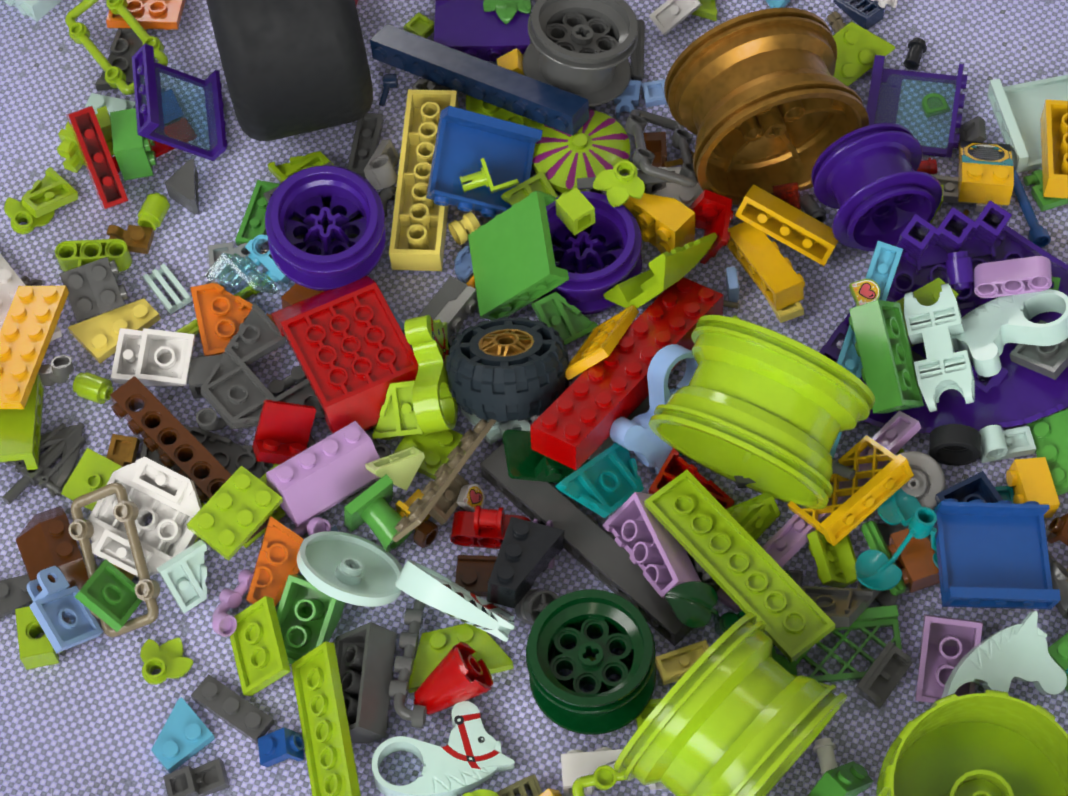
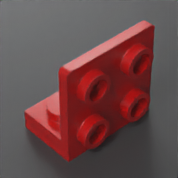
M706 189L688 207L695 212V228L703 229L704 236L714 232L718 236L708 252L700 260L702 264H706L711 258H714L718 250L722 246L727 245L730 239L728 228L733 218V210H731L732 199Z
M265 400L252 445L256 460L258 462L282 464L308 449L307 444L316 408L314 406Z

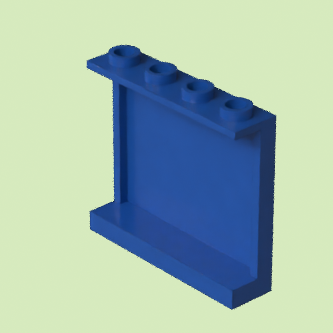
M452 106L446 107L440 112L426 198L434 200L436 205L448 206L451 204L458 206L457 209L460 211L472 212V210L481 212L482 216L494 218L496 215L503 213L512 206L502 200L501 195L514 187L491 194L489 187L484 185L464 193L462 187L464 184H461L459 177L481 171L482 164L480 159L484 158L493 186L518 179L519 184L530 179L535 143L541 140L543 130Z
M957 499L941 501L934 509L937 515L934 528L937 529L935 535L942 607L1051 610L1061 600L1060 589L1052 588L1044 514L1050 509L1049 505L1039 504L1036 501H1028L1023 504H1012L1009 500H1002L996 503H985L981 499L970 502H958Z

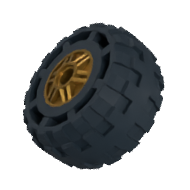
M502 317L496 320L479 322L478 325L470 326L463 330L462 335L456 336L452 342L449 356H447L449 391L452 397H455L457 404L462 407V410L470 415L475 414L480 419L508 422V420L520 421L529 419L531 416H539L569 386L570 380H567L565 377V371L569 365L567 346H564V340H562L554 328L548 327L546 323L538 320L532 321L529 318Z

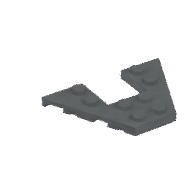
M256 303L252 305V310L244 323L240 324L237 334L228 343L220 361L211 370L210 377L206 378L201 386L202 396L231 429L258 426L265 400L314 406L316 408L314 419L324 418L325 412L308 379L274 397L248 367V365L286 343V336H281L277 326Z

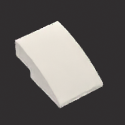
M120 328L111 379L114 383L125 384L135 376L144 386H187L195 334L143 328V331Z

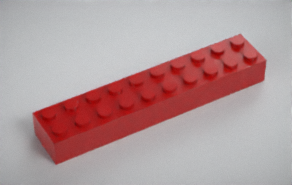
M684 277L667 288L629 326L611 354L585 370L530 425L531 449L569 468L577 470L610 436L612 423L620 417L627 418L648 397L647 372L654 355L663 347L671 344H678L692 351L694 342L691 335L696 328L699 318L704 315L723 316L724 294Z

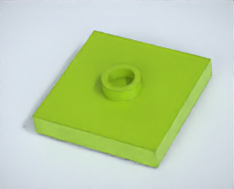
M87 448L62 489L61 494L74 501L77 497L106 486L112 473L122 468V466ZM97 501L84 507L92 511Z

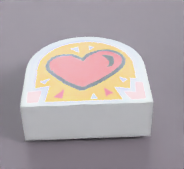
M478 484L464 485L460 490L456 503L466 511L475 512L476 505H480L483 508L485 501L484 492Z

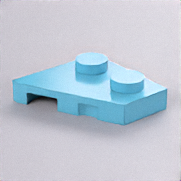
M181 697L176 702L151 751L170 774L215 740V737Z

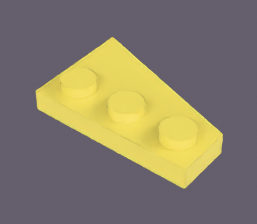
M143 298L71 325L68 329L76 340L100 364L115 353L120 328L143 331V328L148 329L161 318L159 313Z

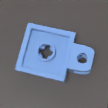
M56 566L41 570L37 574V579L27 584V591L33 600V603L29 606L55 652L59 653L100 636L103 630L90 610L75 598V595L79 592L77 586L68 588L70 585L61 570ZM48 575L55 578L54 583L48 579ZM37 586H41L43 590L39 592ZM62 615L65 618L69 617L71 621L69 623H66L63 620Z

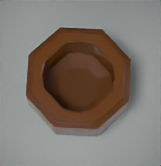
M430 520L422 522L416 528L413 535L414 543L421 548L430 546L439 532L438 526Z

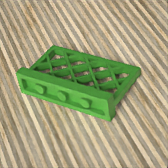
M897 605L866 608L850 627L835 628L832 631L840 639L832 650L820 641L816 643L818 647L827 653V656L819 665L806 655L811 650L810 648L796 661L794 660L792 663L789 661L791 673L797 676L796 667L804 659L815 668L813 673L807 677L814 678L818 682L862 679L869 668L866 671L859 672L850 664L858 654L870 663H874L876 659H873L862 649L871 639L882 648L887 645L875 636L879 628L892 627L893 638L891 642L902 650ZM875 628L872 632H870L869 630H867V629ZM852 630H860L868 636L860 647L846 638ZM839 631H846V632H845L844 635H842ZM842 642H845L856 651L848 662L834 653ZM830 657H833L844 666L838 674H830L822 668ZM848 669L851 673H844V671ZM818 671L823 674L815 676L818 673Z

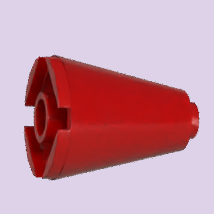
M459 642L453 646L414 692V705L426 706L427 714L432 715L452 707L456 703L484 694L492 689L490 687L493 685L491 673L482 659L477 662L472 656L476 652L466 643Z

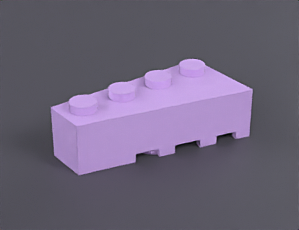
M635 492L602 526L607 532H612L616 537L615 542L620 547L626 549L630 554L629 559L634 565H639L643 570V576L661 598H665L666 593L679 584L691 581L701 582L686 550L645 507L644 501L653 494Z

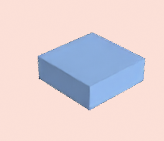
M665 79L641 83L646 108L667 104L664 95Z
M727 267L726 288L728 301L738 302L739 281L737 269L735 267Z

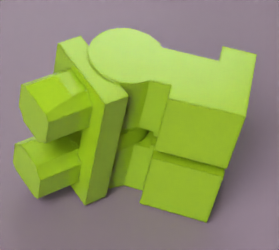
M103 106L97 109L98 114L95 115L112 156L114 152L111 119L107 107ZM68 121L65 129H61L58 133L61 143L57 147V152L66 158L63 162L64 168L77 173L82 165H86Z

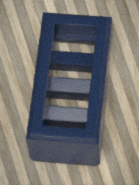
M833 0L841 10L866 30L883 19L884 8H881L875 1L849 0L846 2L845 0Z

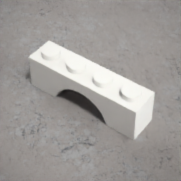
M602 747L590 752L575 749L561 754L564 796H573L572 785L577 778L593 774L602 765H608L614 769V764L623 749L612 750L608 747ZM662 783L648 785L650 790L667 789ZM595 786L585 787L583 789L584 794L593 795Z

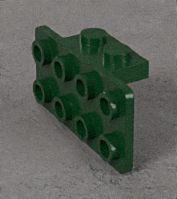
M507 429L503 433L507 470L510 478L559 483L576 471L532 450L531 431ZM587 459L580 467L589 462L591 459Z

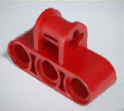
M476 505L475 512L458 511L454 513L450 540L452 543L460 546L500 549L511 517L530 522L531 520L524 516L505 514L504 507H499L498 510L483 509L480 505Z

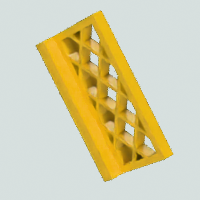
M868 435L838 459L839 463L844 466L854 465L853 470L856 473L852 479V488L839 489V482L849 481V479L834 473L829 481L830 483L834 482L833 493L828 497L832 498V505L826 506L824 509H801L792 501L787 504L792 512L822 533L827 542L832 546L838 544L914 476L907 458L901 454L896 456ZM868 446L873 449V455L860 457V453ZM891 461L883 469H877L878 462ZM872 463V470L859 472V464ZM871 478L866 484L858 487V479ZM851 495L843 504H838V497ZM831 513L821 523L817 521L818 514Z

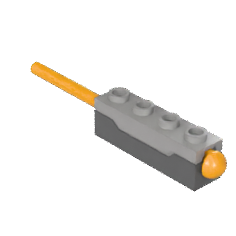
M474 275L466 284L450 276L418 315V317L430 315L433 321L440 319L441 322H447L448 341L454 332L460 331L466 317L469 314L472 315L478 306Z

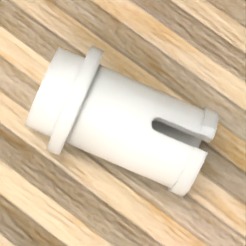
M821 738L814 742L813 752L817 753L821 776L826 771L838 767L834 754L836 746L831 741V738Z

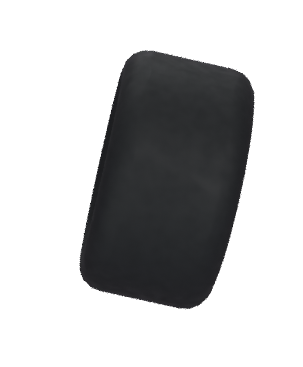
M206 0L233 108L242 131L250 138L258 141H272L351 123L363 118L370 111L373 103V86L355 0Z

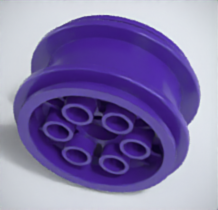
M337 166L309 167L285 179L269 199L265 212V228L270 254L278 269L296 284L321 291L336 289L369 275L379 263L386 244L384 208L375 188L361 175ZM322 202H331L330 209L328 206L323 207ZM359 213L363 216L361 219L350 222ZM296 215L303 220V223L291 219ZM324 225H328L326 234L324 233L323 229ZM350 234L358 235L356 238H348ZM305 235L304 239H297L296 237Z
M580 191L595 208V223L576 235H573L556 215L555 201L546 206L556 267L568 270L569 280L541 296L540 299L552 292H557L566 299V302L578 308L583 315L600 313L616 306L617 304L606 300L603 294L617 284L641 274L642 237L635 217L625 206L612 207L606 195ZM557 243V244H559L562 248L557 247V246H555V245H553V244ZM616 246H618V247L620 248V249L611 250V249H613V248L616 247Z

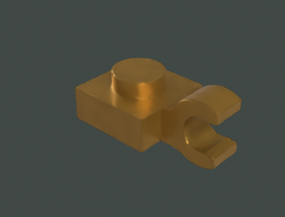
M109 225L107 235H110L109 239L125 241L130 252L148 254L154 237V230L149 227L129 225L126 231L119 226Z

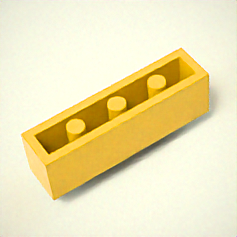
M754 184L745 195L735 214V217L825 266L838 243L831 227Z
M746 222L728 228L730 239L727 243V248L776 311L804 299V278L800 273H796L793 270L790 260L782 256L775 241L771 242L766 233Z

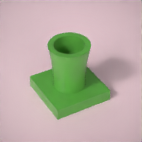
M387 474L344 507V526L352 533L363 523H366L379 539L386 552H390L400 546L414 531L413 529L397 542L392 540L397 532L395 526L403 517L389 505L393 498V481Z

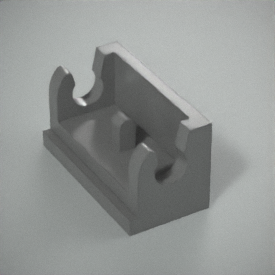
M889 641L854 691L880 709L912 665V658Z

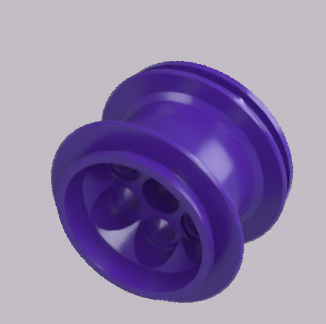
M880 123L859 128L832 143L815 162L811 174L814 193L823 205L839 209L833 220L832 231L836 240L842 245L863 251H874L878 241L897 246L901 233L915 214L929 223L933 219L942 200V186L934 176L917 171L922 161L923 151L920 142L906 127L893 123Z

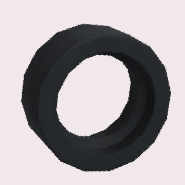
M947 424L934 428L930 432L929 456L938 463L961 466L976 462L980 458L981 434L978 430L962 424Z

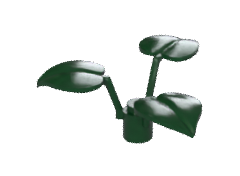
M784 570L792 578V575ZM691 581L682 583L672 588L665 595L677 619L689 628L697 629L707 625L713 614V620L715 621L714 629L718 636H721L745 615L741 611L738 614L727 612L719 616L718 611L713 608L717 603L718 595L710 585L704 582Z

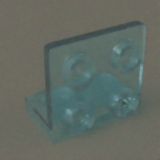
M222 253L204 275L211 283L234 287L244 279L254 290L276 294L279 291L273 285L275 281L266 273H261L256 268L258 265L248 256L241 257L236 253L234 255Z

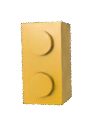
M1046 457L1015 459L1006 473L1007 485L1013 487L1014 490L1013 504L1036 501L1039 504L1049 505L1050 509L1044 514V518H1052L1060 506V502Z

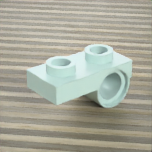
M989 425L979 431L981 434L980 458L982 463L1032 455L1036 452V446L1029 426L1002 430V427L999 425Z

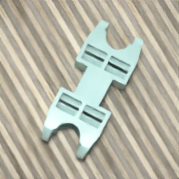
M949 283L941 285L942 292H940V297L931 306L921 305L914 297L913 292L905 293L904 316L912 345L924 342L927 359L914 362L918 386L930 412L937 411L936 403H939L940 395L948 389L958 390L962 397L965 398L966 404L974 403L975 380L967 350L955 352L952 341L953 335L965 332L960 309Z

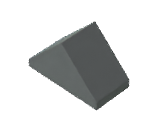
M190 159L165 182L170 198L193 214H199L198 172L194 159Z

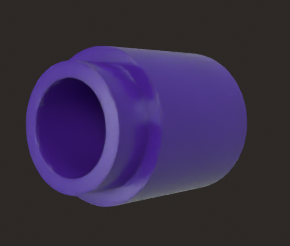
M968 251L948 253V260L945 263L949 285L954 286V290L969 289L970 283H974L972 257H969Z

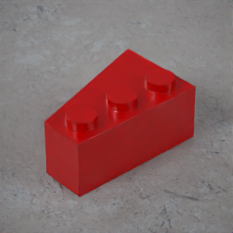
M674 448L649 488V494H654L681 473L688 470L725 509L735 505V501L711 480L705 479L698 472V469L693 464L689 465L679 456V452Z

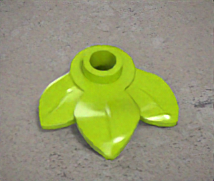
M623 160L618 162L613 169L600 172L593 182V189L607 191L609 204L612 207H619L625 204L630 196L641 199L645 191V185L638 177L636 166L630 161ZM622 173H628L629 175H627V176H622L621 174H622Z
M8 197L4 204V212L11 219V228L18 234H28L35 227L47 225L53 219L55 213L54 210L35 218L22 206V200L19 202L14 198ZM21 222L27 223L26 225H20Z
M179 637L169 640L161 646L152 639H148L144 643L140 651V657L144 663L142 676L147 683L158 685L166 681L167 678L177 679L190 671L194 662L190 658L183 657L184 649L182 640ZM156 669H160V670H161V672H160L159 674H157V675H152V672H153L154 670H156Z

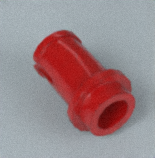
M928 157V160L921 161L917 171L932 175L937 174L936 159L931 160V157Z

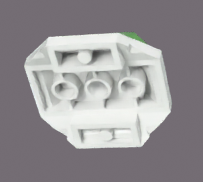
M143 457L136 460L135 463L114 471L106 485L111 483L122 484L126 489L129 501L137 505L139 513L135 520V525L148 572L152 576L159 574L156 568L193 545L197 536L187 528L186 524L197 514L202 505L192 480ZM116 494L98 500L88 518L94 528L91 537L92 553L138 577L124 523L119 522L113 514L114 507L118 503ZM152 515V522L145 526L146 518Z

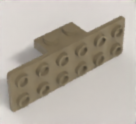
M481 419L473 430L469 429L461 437V446H456L447 456L450 461L447 464H442L435 472L436 480H431L421 491L424 494L422 499H416L408 509L411 512L408 517L404 516L395 526L397 532L392 538L393 541H399L415 529L428 514L441 525L448 521L458 507L456 502L461 488L469 484L458 473L495 424L496 420L488 419L486 421Z

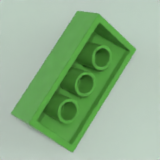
M875 300L850 308L849 324L855 333L857 341L855 349L862 362L861 375L875 396V404L872 407L873 413L885 414L924 406L900 303Z

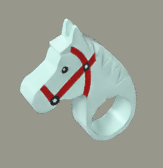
M463 701L453 706L451 713L453 729L447 746L441 747L406 736L389 738L375 750L372 758V772L377 789L385 796H458L478 787L496 772L514 770L515 761L503 755L501 752V741H496L485 731L478 707L469 701ZM399 751L414 754L423 764L421 772L423 776H419L414 782L403 786L388 783L379 773L382 761L388 755Z

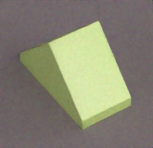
M410 447L369 462L365 466L368 471L380 478L387 474L394 485L407 491L425 456L422 451L415 447Z

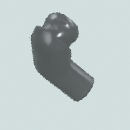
M394 185L383 188L378 194L383 204L385 217L387 216V202L390 198L395 200L396 187Z

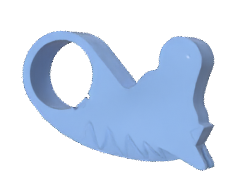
M678 344L663 347L654 355L647 372L650 405L648 412L637 415L632 420L620 417L612 423L610 428L611 439L622 447L634 451L638 458L637 461L649 467L650 472L653 474L656 472L657 475L673 448L651 430L649 421L658 405L666 404L672 394L680 388L689 385L698 366L692 351ZM686 359V371L683 379L676 386V389L672 388L669 390L668 378L671 370L679 361Z

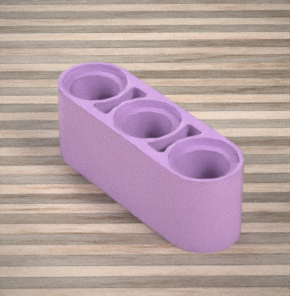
M1044 256L982 263L974 269V293L980 298L1041 292L1052 286L1051 261Z

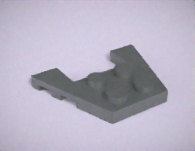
M786 570L792 575L793 580L835 623V628L850 627L882 592L867 588L860 582L857 589L802 586L803 571Z

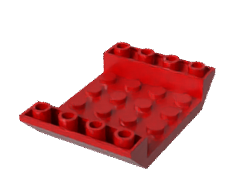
M365 276L345 286L324 291L271 313L281 336H286L325 412L326 423L332 434L354 421L364 431L376 427L390 383L416 379L418 362L377 283L369 276Z

